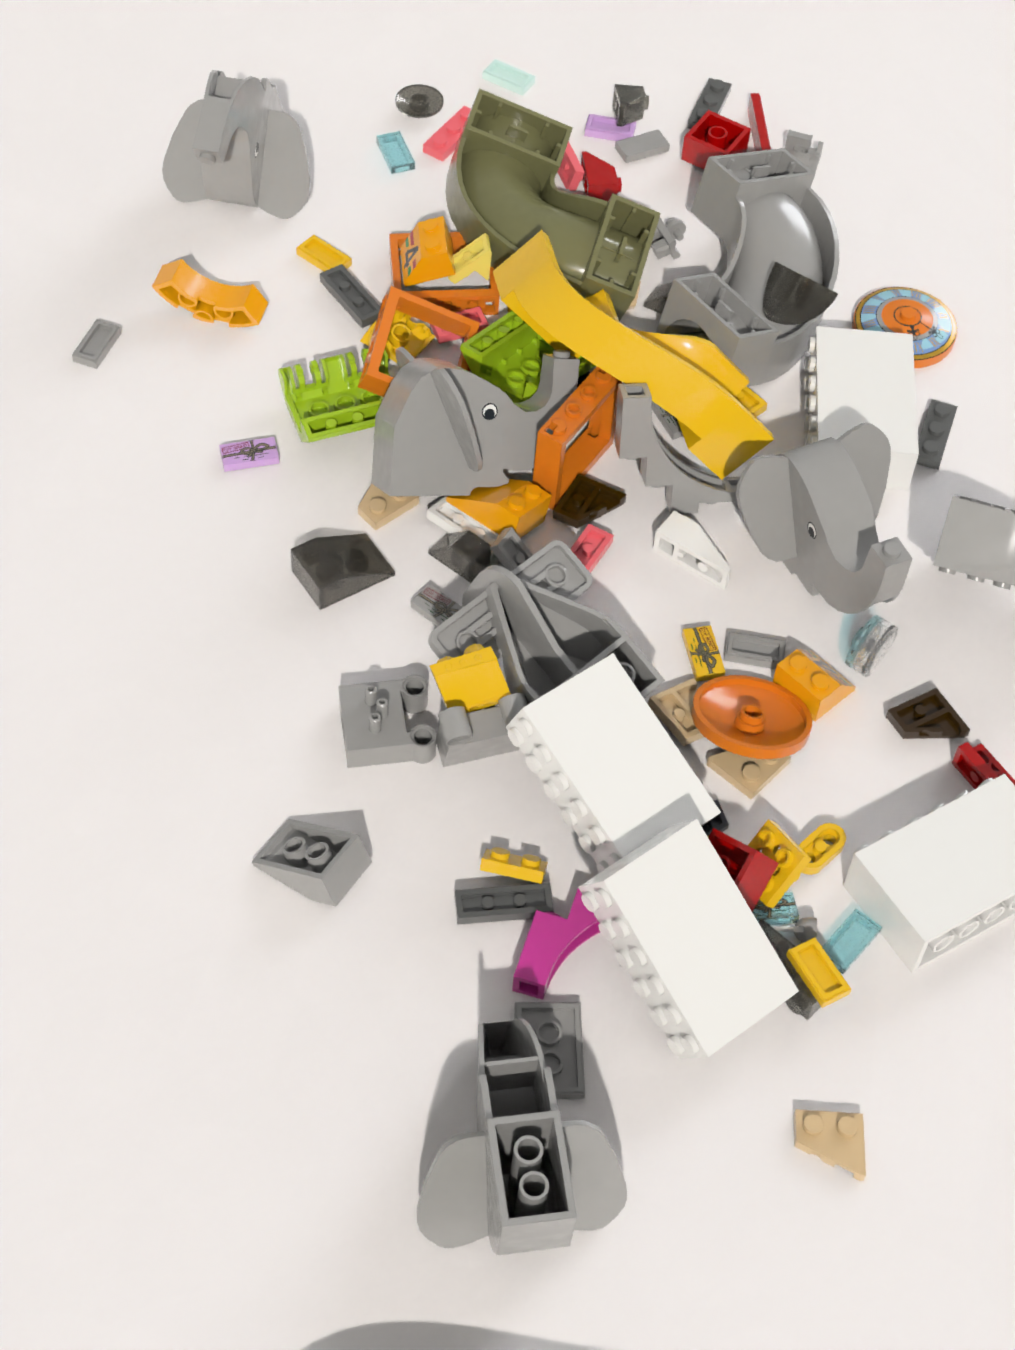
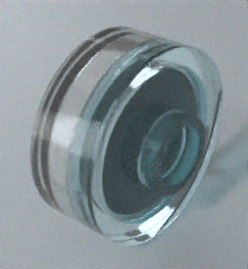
M879 615L873 616L854 636L845 664L861 675L868 677L887 655L896 638L898 627Z

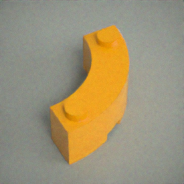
M183 259L162 265L152 285L153 289L175 308H178L180 305L194 313L193 317L209 323H213L214 320L228 322L229 327L259 325L268 305L267 300L254 284L231 286L212 281L193 270Z

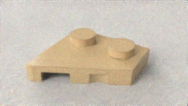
M371 484L358 505V514L376 531L418 505L419 496H389Z
M694 678L651 696L648 701L651 710L683 746L704 737L695 726L691 717V706L697 688V681Z

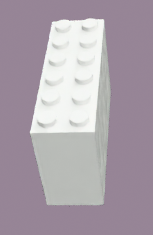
M816 326L814 337H809L808 353H810V356L805 355L804 371L808 372L804 379V391H808V394L805 395L804 410L809 412V414H806L804 430L809 431V434H806L805 445L829 437L837 440L855 426L866 422L871 423L886 435L891 446V460L886 489L908 491L919 456L913 334Z
M613 653L523 707L506 726L510 741L514 746L520 748L526 757L525 761L528 768L539 776L543 782V789L546 795L551 800H555L561 809V816L568 826L573 827L579 836V843L586 853L591 854L597 863L599 873L670 826L697 819L702 827L721 813Z
M1005 774L995 779H986L975 790L961 792L952 802L946 805L939 804L935 806L924 817H914L903 828L895 832L890 830L873 844H863L853 852V858L847 870L848 873L843 886L911 973L1015 916V785Z
M697 819L666 828L578 887L582 893L581 899L583 904L590 912L594 913L600 923L598 927L602 936L613 945L617 952L615 956L618 963L625 970H628L633 979L634 990L647 1002L651 1009L650 1016L652 1020L663 1029L668 1038V1047L679 1058L711 1056L799 992Z

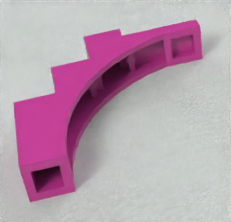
M579 888L577 889L568 919L562 918L554 912L536 910L514 973L512 991L543 1000L553 976L565 959L585 941L600 933L598 927L600 923L594 913L590 912L583 904L581 899L582 893Z

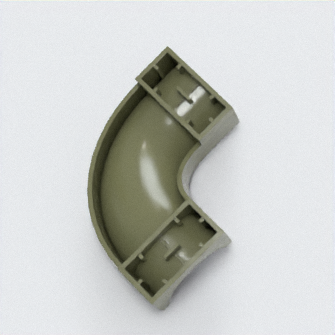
M479 88L464 123L446 177L445 193L447 208L457 231L462 235L467 245L482 234H488L492 252L490 266L496 269L539 231L543 230L549 236L557 263L563 276L571 286L584 298L590 297L604 289L610 295L620 322L635 298L661 213L613 193L607 202L595 197L569 193L558 189L555 185V176L560 168L573 127Z

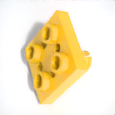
M768 819L748 846L757 851L762 850V854L779 863L760 897L765 906L774 908L790 886L799 879L801 872L812 859L776 822Z

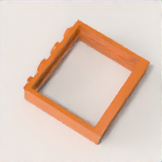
M449 232L452 238L453 254H456L466 247L467 243L459 232ZM410 233L389 234L392 286L402 290L399 262L401 250H398V248L402 246ZM491 266L488 280L489 289L405 291L453 312L480 307L484 315H499L500 295L493 274L495 269ZM486 302H492V305H486Z
M391 286L382 299L358 387L384 397L394 378L379 372V367L395 310L464 338V342L478 333L480 323ZM461 352L457 366L470 371Z
M596 367L538 431L532 483L552 495L548 507L551 510H554L577 475L585 476L613 444L616 427L618 384H622V382L599 367ZM589 420L588 428L565 453L566 444ZM548 429L553 430V435L547 433L546 431Z

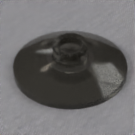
M414 84L402 88L397 93L395 104L401 113L409 117L427 118L440 112L444 99L442 94L434 87Z

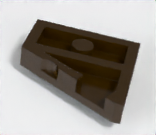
M578 474L554 508L552 518L578 529L622 506L626 502L627 494Z
M937 688L889 709L886 718L903 739L965 738L970 732V728Z

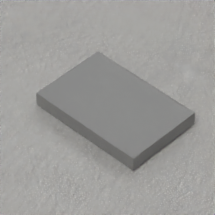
M515 1002L514 1020L525 1019L533 1028L542 1048L546 1066L551 1067L556 1099H584L585 1080L581 1002Z

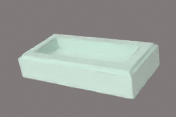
M496 59L483 71L482 75L483 79L522 96L535 84L536 77Z

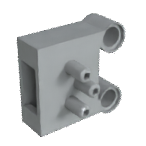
M409 675L401 680L338 686L339 708L348 768L409 761L425 764L434 759L436 756L435 729L427 724H419L414 726L410 732H407L403 711L404 709L408 713L418 714L426 709L428 705V682L424 677Z
M514 693L507 695L498 701L499 706L497 707L493 705L470 713H466L463 706H455L439 712L440 724L436 735V744L443 767L518 751L520 748L514 746L510 741L506 726L523 707L528 705L525 694Z

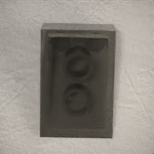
M366 533L317 537L290 549L292 572L320 610L395 576L394 569Z

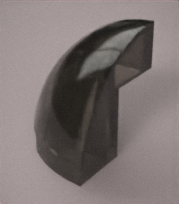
M775 262L765 287L763 297L764 314L768 320L785 325L801 324L822 314L833 303L838 293Z

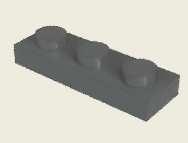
M709 78L688 120L687 128L691 129L708 110L720 115L731 92L732 84L719 79Z
M342 264L320 273V282L361 328L371 325L377 320L380 306Z
M931 400L918 441L919 456L916 464L939 470L958 406Z
M550 883L454 890L457 925L533 919L536 910L554 912Z

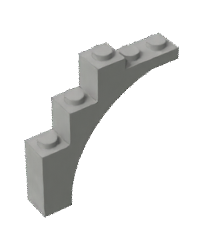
M647 383L618 384L615 447L619 459L635 460L641 458L640 472L645 487L660 488L667 486L666 502L670 514L674 510L682 515L698 513L699 503H737L736 489L740 477H725L721 480L718 476L699 471L685 464L663 444L653 427L652 396Z

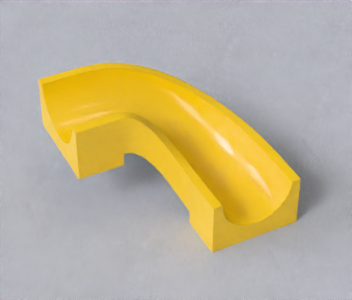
M543 230L539 231L493 271L501 301L555 350H568L570 355L576 358L582 356L625 384L647 383L652 401L677 418L688 449L721 480L774 440L772 433L736 399V396L750 381L715 344L695 336L639 331L628 328L620 323L610 295L604 289L590 297L584 298L571 286L563 276L549 236Z

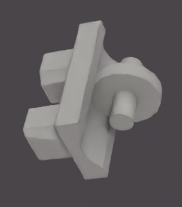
M659 218L653 240L660 238V240L651 244L652 250L658 260L669 254L675 260L681 256L675 247L677 244L676 239L678 241L683 240L686 226L682 220L673 221V219H669L666 222V226L662 219Z

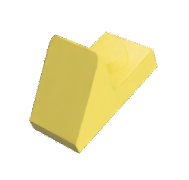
M482 234L453 255L455 275L448 276L451 282L456 284L463 278L468 277L473 271L478 272L486 280H489L492 252L488 234Z

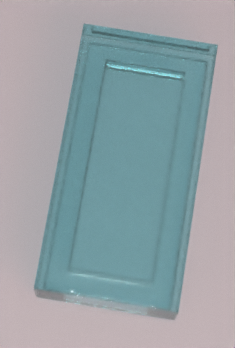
M400 131L376 136V143L391 174L415 169V161Z
M855 909L822 947L839 972L844 975L877 937L882 927L858 909Z

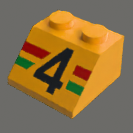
M441 216L418 222L400 247L405 287L455 275L452 238L444 217Z
M796 649L779 662L773 678L774 683L788 689L804 702L810 711L812 720L815 722L856 688V686L815 652L803 649Z

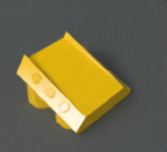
M395 310L385 346L388 358L396 363L395 350L397 348L404 347L415 359L436 337L425 324L414 323L410 320V315ZM376 321L360 340V342L367 346L370 345Z
M475 643L468 646L461 656L455 658L446 656L439 659L436 664L429 665L446 708L463 706L466 713L499 704L498 701L501 698L511 694L491 646L485 648L481 644Z

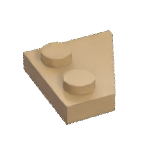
M725 751L711 755L706 765L752 800L790 763L791 756L777 759H756Z
M795 1109L793 1115L794 1147L808 1154L818 1156L821 1161L832 1167L836 1164L853 1173V1178L864 1181L866 1177L863 1114Z

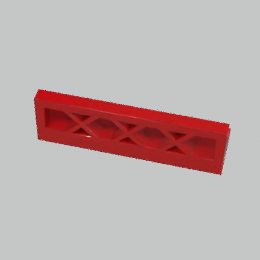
M968 742L958 746L952 764L974 789L978 788L986 779H995L1003 774L1015 785L1013 777L982 743L975 747H972Z

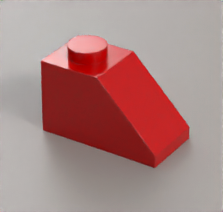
M582 152L581 166L585 171L582 182L585 196L595 197L608 202L612 193L617 195V193L621 192V177H617L614 166L589 152Z

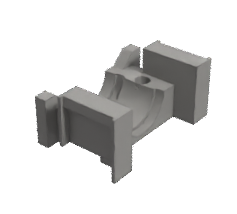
M789 129L785 149L816 173L824 142L819 141L817 149L812 148L813 135Z

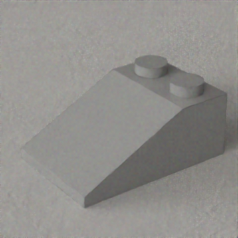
M288 819L253 859L252 863L256 868L312 901L336 907L370 866L372 860L358 834Z

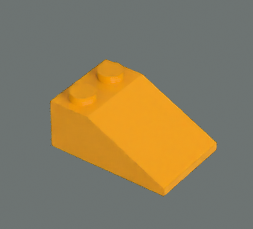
M509 479V483L502 486L476 487L471 491L470 496H447L446 501L498 535L505 528L512 527L517 535L522 538L545 521L552 495L530 481Z

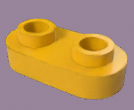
M833 823L822 824L798 845L813 862L808 863L801 873L807 875L819 873L842 852L846 842V834L840 826ZM824 841H830L833 845H828Z

